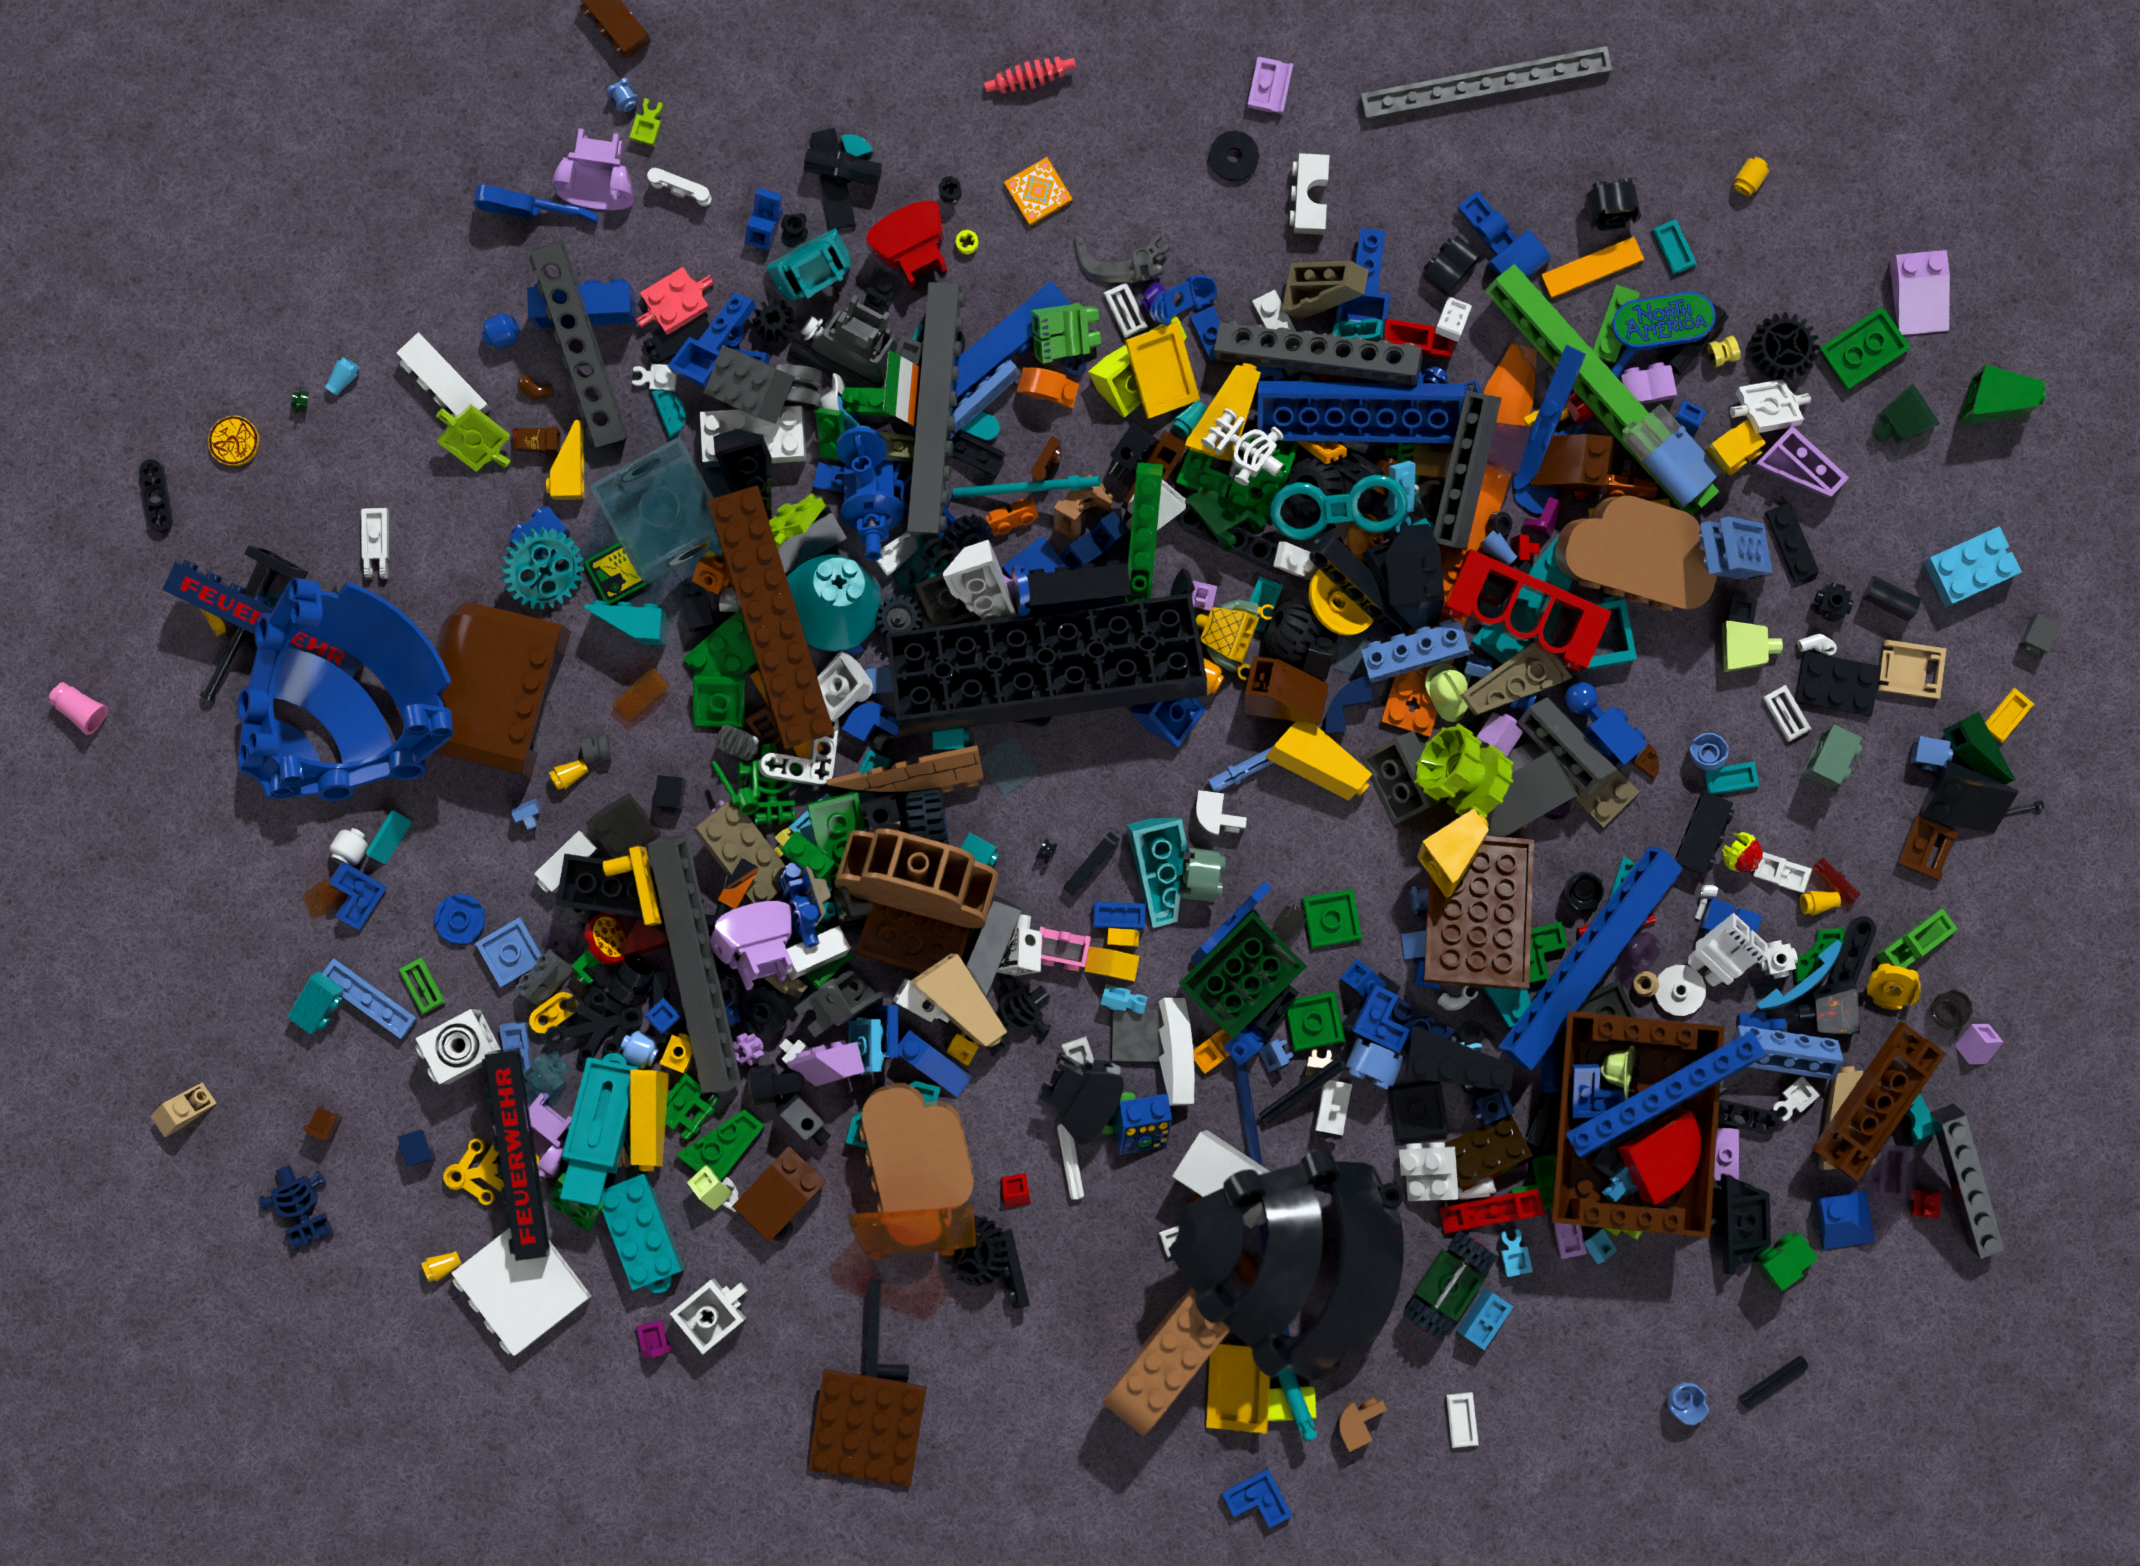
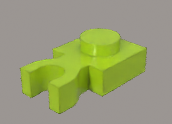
M644 98L643 115L636 114L629 138L632 141L655 147L662 125L661 121L657 120V117L661 115L664 105L658 102L655 110H649L651 102L649 99Z

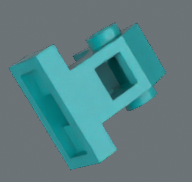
M1920 1093L1905 1113L1911 1121V1131L1906 1138L1910 1148L1936 1135L1929 1114L1930 1111Z

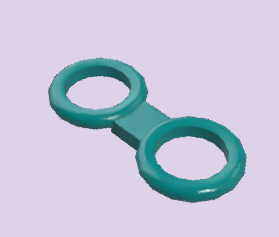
M1372 475L1362 478L1352 487L1349 494L1326 496L1320 488L1310 483L1297 482L1286 485L1276 493L1271 502L1270 516L1275 528L1282 535L1292 540L1304 541L1311 539L1324 531L1329 523L1353 521L1359 528L1367 532L1383 533L1392 530L1402 522L1407 513L1408 499L1403 487L1396 480L1384 475ZM1374 486L1385 487L1396 496L1398 502L1397 509L1390 518L1381 522H1375L1362 516L1358 510L1357 501L1361 493L1367 488ZM1307 494L1318 502L1321 514L1314 525L1305 529H1295L1286 524L1282 519L1280 510L1283 502L1290 496Z

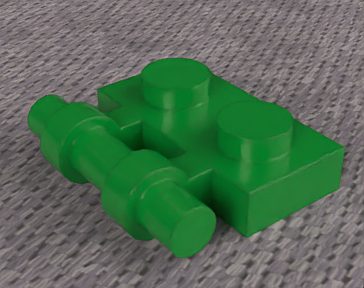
M685 1073L667 1095L665 1124L675 1130L681 1122L686 1128L680 1135L689 1141L694 1133L697 1134L700 1131V1125L707 1116H711L716 1109L714 1107L720 1099L712 1094L707 1101L701 1098L703 1093L700 1083ZM696 1104L701 1109L691 1120L686 1114Z

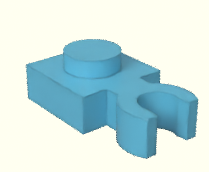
M1106 984L1101 1005L1107 1006L1112 1010L1126 1011V1008H1129L1136 1013L1144 1014L1148 997L1130 994L1131 990Z
M1514 1229L1516 1237L1512 1241L1507 1239L1506 1232H1501V1240L1508 1247L1507 1250L1501 1251L1506 1277L1533 1272L1528 1247L1519 1246L1522 1238L1519 1229Z

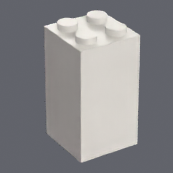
M1208 1130L1199 1133L1173 1174V1177L1204 1197L1223 1188L1225 1180L1236 1172L1253 1169L1259 1175L1271 1171ZM1261 1203L1243 1215L1245 1225L1253 1228L1256 1225L1261 1226V1224L1265 1223L1266 1218Z

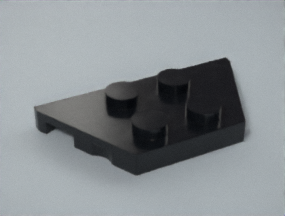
M1723 1173L1720 1174L1723 1273L1733 1275L1736 1272V1267L1743 1262H1750L1758 1252L1764 1251L1771 1245L1770 1193Z

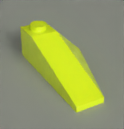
M1171 318V323L1179 322L1183 340L1185 341L1187 336L1183 330L1179 318ZM1161 324L1152 330L1158 329L1166 325ZM1126 345L1105 356L1088 371L1097 391L1122 417L1125 418L1142 403Z

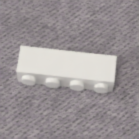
M419 332L397 352L402 358L398 363L408 373L414 371L419 376L416 379L418 384L425 391L430 388L436 394L433 399L441 408L444 409L447 406L453 412L451 414L453 417L459 415L469 404H472L483 414L491 410L490 406Z

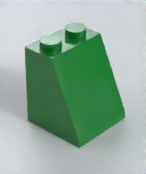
M1985 365L1972 376L1960 423L1971 424L2026 416L2043 404L2046 397V390H2043L2045 381Z

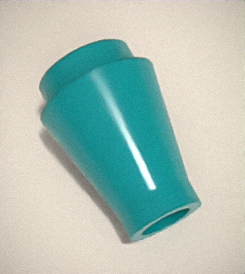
M1196 400L1190 407L1174 418L1173 430L1181 437L1188 438L1207 410L1206 406Z

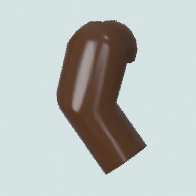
M521 375L519 377L518 389L528 398L536 400L554 396L552 384L538 386L531 380L529 375Z

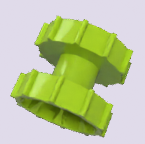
M1458 723L1456 727H1442L1441 732L1434 736L1430 742H1426V747L1419 761L1415 763L1417 765V779L1414 783L1424 788L1423 792L1437 801L1440 798L1449 797L1446 803L1455 808V812L1460 816L1474 809L1478 815L1482 814L1486 818L1487 814L1499 803H1503L1502 799L1510 784L1513 783L1511 778L1514 762L1505 757V753L1491 744L1487 748H1480L1482 741L1474 737L1473 732Z

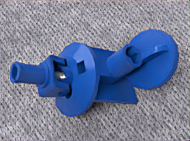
M855 427L842 433L836 442L837 455L845 463V502L841 506V518L846 525L858 530L861 542L865 544L866 559L877 561L881 558V541H887L889 538L888 529L897 526L903 519L904 506L899 499L894 497V462L884 460L887 455V442L883 435L867 427Z

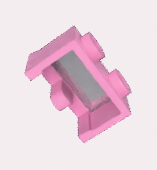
M1040 927L1039 931L1042 934V965L1054 967V962L1064 964V969L1079 972L1080 967L1085 968L1091 940L1090 936L1085 937Z

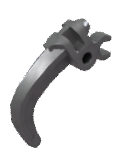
M1158 234L1152 238L1151 243L1146 248L1136 249L1131 260L1100 262L1088 253L1082 237L1075 236L1074 248L1079 268L1088 278L1098 282H1130V284L1157 280V276L1163 274L1162 265L1154 263V259L1159 255L1168 253L1170 250L1168 244L1160 249L1156 247V244L1162 240V237Z

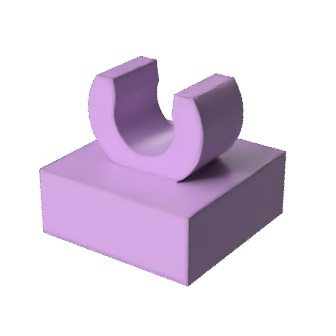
M1193 581L1195 590L1191 595L1194 608L1210 612L1213 607L1217 586Z

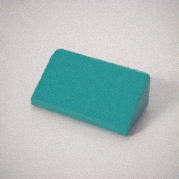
M391 811L367 849L366 855L383 864H387L412 821L396 811Z

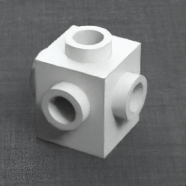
M1781 940L1767 943L1768 959L1759 964L1761 971H1764L1765 975L1773 974L1774 979L1789 976V970L1796 969L1795 963H1798L1795 949L1791 948L1790 943L1782 945ZM1778 954H1781L1782 956V964L1778 963L1776 960Z

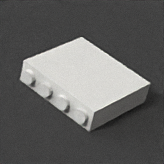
M507 1229L451 1274L454 1276L453 1283L461 1292L465 1291L470 1297L468 1302L473 1310L477 1313L480 1311L485 1317L484 1324L491 1333L496 1332L500 1337L501 1341L499 1343L507 1354L512 1353L515 1356L592 1296L550 1240V1253L547 1257L515 1261V1255H511L509 1250V1239H512L511 1229Z

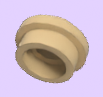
M1643 971L1635 976L1633 988L1638 995L1650 997L1658 991L1659 980L1652 972ZM1646 979L1651 983L1648 989H1644L1642 986V982Z

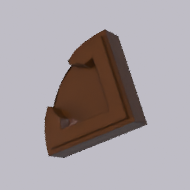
M1648 744L1633 765L1652 780L1658 774L1659 760L1656 750Z

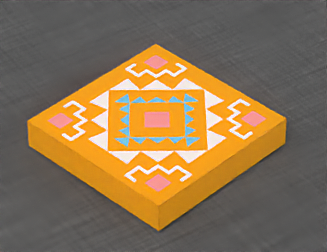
M1048 157L1004 181V185L1029 226L1073 201Z

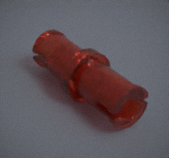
M1824 857L1817 862L1825 870L1816 863L1813 865L1812 870L1828 883L1827 887L1830 890L1834 889L1848 905L1855 901L1848 892L1855 898L1860 896L1861 893L1845 879V875L1842 872L1839 873Z

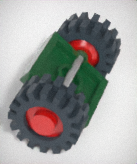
M1458 1230L1447 1248L1463 1259L1458 1260L1444 1249H1441L1413 1291L1430 1303L1432 1309L1416 1298H1413L1402 1314L1415 1323L1418 1328L1440 1341L1443 1340L1453 1324L1437 1314L1436 1311L1438 1313L1439 1311L1443 1312L1457 1322L1486 1279L1469 1267L1470 1264L1487 1274L1498 1258L1480 1242L1470 1238L1460 1230Z

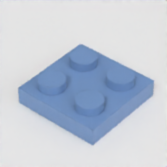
M521 917L475 943L501 988L528 973L535 966L538 958L543 955Z

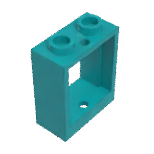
M1616 596L1602 599L1603 603L1596 605L1607 610L1618 609L1626 651L1593 656L1588 668L1583 671L1631 663L1637 660L1625 599L1618 600ZM1573 610L1572 616L1575 624L1579 613Z

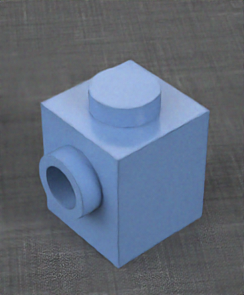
M1923 736L1914 738L1910 763L1922 765V770L1938 772V769L1943 767L1946 760L1951 761L1953 750L1950 749L1951 742Z

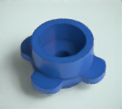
M1439 367L1427 368L1425 371L1426 375L1423 374L1425 383H1448L1446 372Z

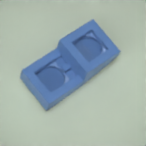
M526 1021L501 1024L499 1028L503 1049L520 1047L524 1076L532 1075Z

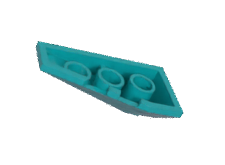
M1150 818L1126 824L1152 928L1177 922L1181 896V877L1184 871V852H1186L1187 846L1182 819Z

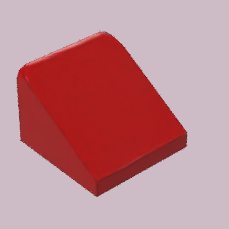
M1026 1173L1001 1177L1006 1208L1031 1204Z

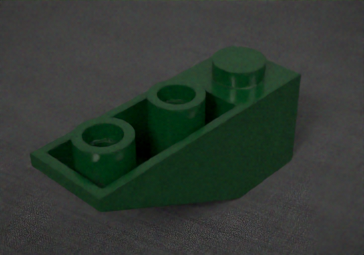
M1980 712L1972 714L1943 729L1948 741L1951 742L1950 745L1954 752L1977 773L2005 785L2016 780Z

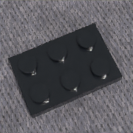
M1805 651L1795 702L1871 717L1881 666Z

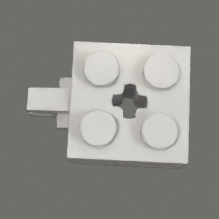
M712 1279L672 1311L670 1315L699 1351L704 1354L747 1319L738 1309L741 1305L738 1298L748 1290L742 1282L731 1291L727 1286L722 1289L717 1281ZM704 1310L706 1312H713V1322L711 1320L705 1321L703 1319V1317L706 1315Z

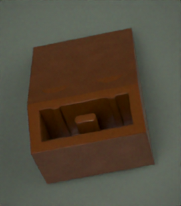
M1254 656L1245 691L1244 714L1321 725L1329 684L1279 659Z

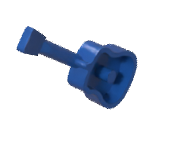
M478 185L475 190L473 204L476 208L483 211L532 218V216H538L541 210L576 215L598 224V215L595 212L592 213L591 210H586L584 207L538 199L528 194L489 185Z

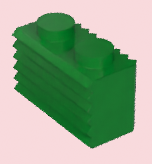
M799 831L794 832L781 848L782 853L793 863L798 864L803 871L809 866L814 878L825 879L826 883L832 879L839 869L834 860L828 857L827 854H824L811 841H808Z

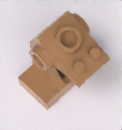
M1102 483L1101 486L1085 487L1080 491H1069L1064 500H1059L1054 507V531L1075 542L1081 536V512L1084 509L1096 507L1108 514L1112 513V494L1106 495V489ZM1086 499H1091L1090 502H1084Z

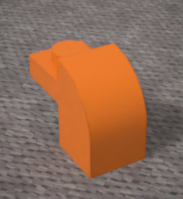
M1029 367L1022 369L1016 392L1032 399L1049 400L1063 407L1073 408L1079 384L1067 379L1064 374L1047 369Z

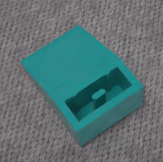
M598 600L592 601V605L585 604L584 608L590 614L639 644L666 646L668 615L662 608H658L659 605L644 603L643 607H634L633 603L618 602L617 606L607 605L608 602Z

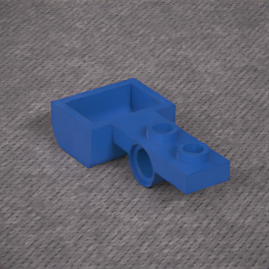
M1478 190L1457 206L1459 212L1495 254V257L1487 263V266L1497 277L1515 264L1529 279L1551 261L1550 254L1531 230L1528 229L1520 237L1516 238L1510 231L1506 219L1500 212L1493 210Z
M1360 228L1355 263L1369 270L1365 293L1360 297L1337 305L1335 324L1342 321L1360 322L1372 318L1380 319L1384 323V319L1388 317L1390 294L1378 293L1386 231Z
M734 292L701 338L697 341L689 337L667 367L673 374L706 388L722 345L735 347L741 342L744 333L742 325L757 305L753 300Z

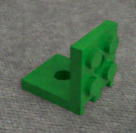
M1251 425L1250 431L1257 430L1258 427ZM1254 439L1249 440L1247 442L1251 444L1254 441ZM1277 440L1275 442L1277 446L1272 456L1284 464L1275 477L1262 468L1256 477L1249 476V484L1247 486L1241 485L1233 479L1227 499L1272 521L1270 516L1271 502L1276 493L1285 487L1299 445L1295 441ZM1243 451L1240 456V460H1243L1245 454ZM1248 456L1247 464L1251 465L1252 457ZM1236 469L1235 475H1239L1240 470ZM1258 487L1263 493L1254 494L1250 488Z

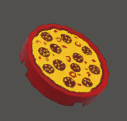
M599 914L588 921L585 926L584 936L585 941L588 940L590 944L588 947L590 953L604 964L617 963L624 959L629 951V940L623 925L609 914Z

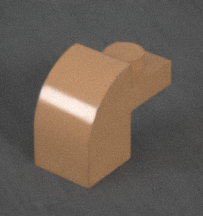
M1371 1397L1361 1402L1362 1408L1357 1409L1355 1402L1352 1400L1342 1409L1338 1419V1428L1349 1452L1373 1441L1364 1421L1387 1411L1381 1398L1376 1400L1375 1397Z

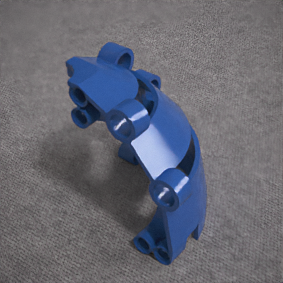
M293 578L287 584L271 614L262 613L259 616L255 630V641L258 648L249 684L240 691L237 703L238 718L242 721L238 767L240 773L251 776L260 784L265 798L285 799L319 795L323 800L341 801L354 795L355 787L388 777L399 780H411L425 774V758L447 743L454 733L452 712L449 708L444 707L441 694L451 684V680L436 649L411 619L382 597L356 584L346 582L339 593L334 594L320 590L319 581ZM298 633H307L322 638L346 650L368 667L382 682L393 698L404 723L402 735L394 745H392L391 736L381 712L358 682L331 662L312 653L288 647ZM273 698L296 704L314 715L334 738L340 751L342 764L320 762L314 746L300 731L287 723L275 720Z

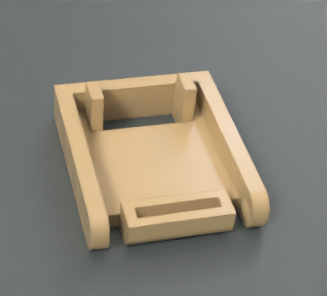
M1884 640L1883 646L1893 648L1892 651L1882 650L1879 681L1888 682V686L1878 685L1877 691L1934 700L1940 699L1946 648ZM1928 660L1937 662L1934 684H1925Z

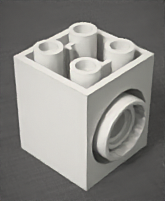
M470 1009L416 1038L418 1042L416 1050L422 1059L426 1058L430 1066L427 1069L431 1079L434 1082L437 1081L438 1084H451L482 1067V1059H485L484 1054L489 1051L501 1050L481 1010ZM462 1040H464L466 1044V1047L463 1052L459 1048L460 1042Z

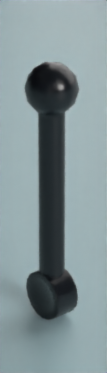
M2035 801L2030 805L2011 808L2007 811L2006 815L2031 809L2041 810L2044 808V802Z

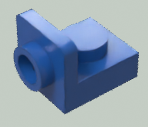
M1358 959L1340 977L1343 982L1358 992L1365 1000L1373 984L1382 988L1386 986V983L1372 969Z

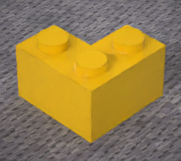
M1747 419L1711 443L1704 452L1722 471L1720 477L1726 473L1731 476L1747 463L1745 459L1748 458L1751 462L1763 452L1760 448L1766 442L1759 433L1755 432L1752 424Z

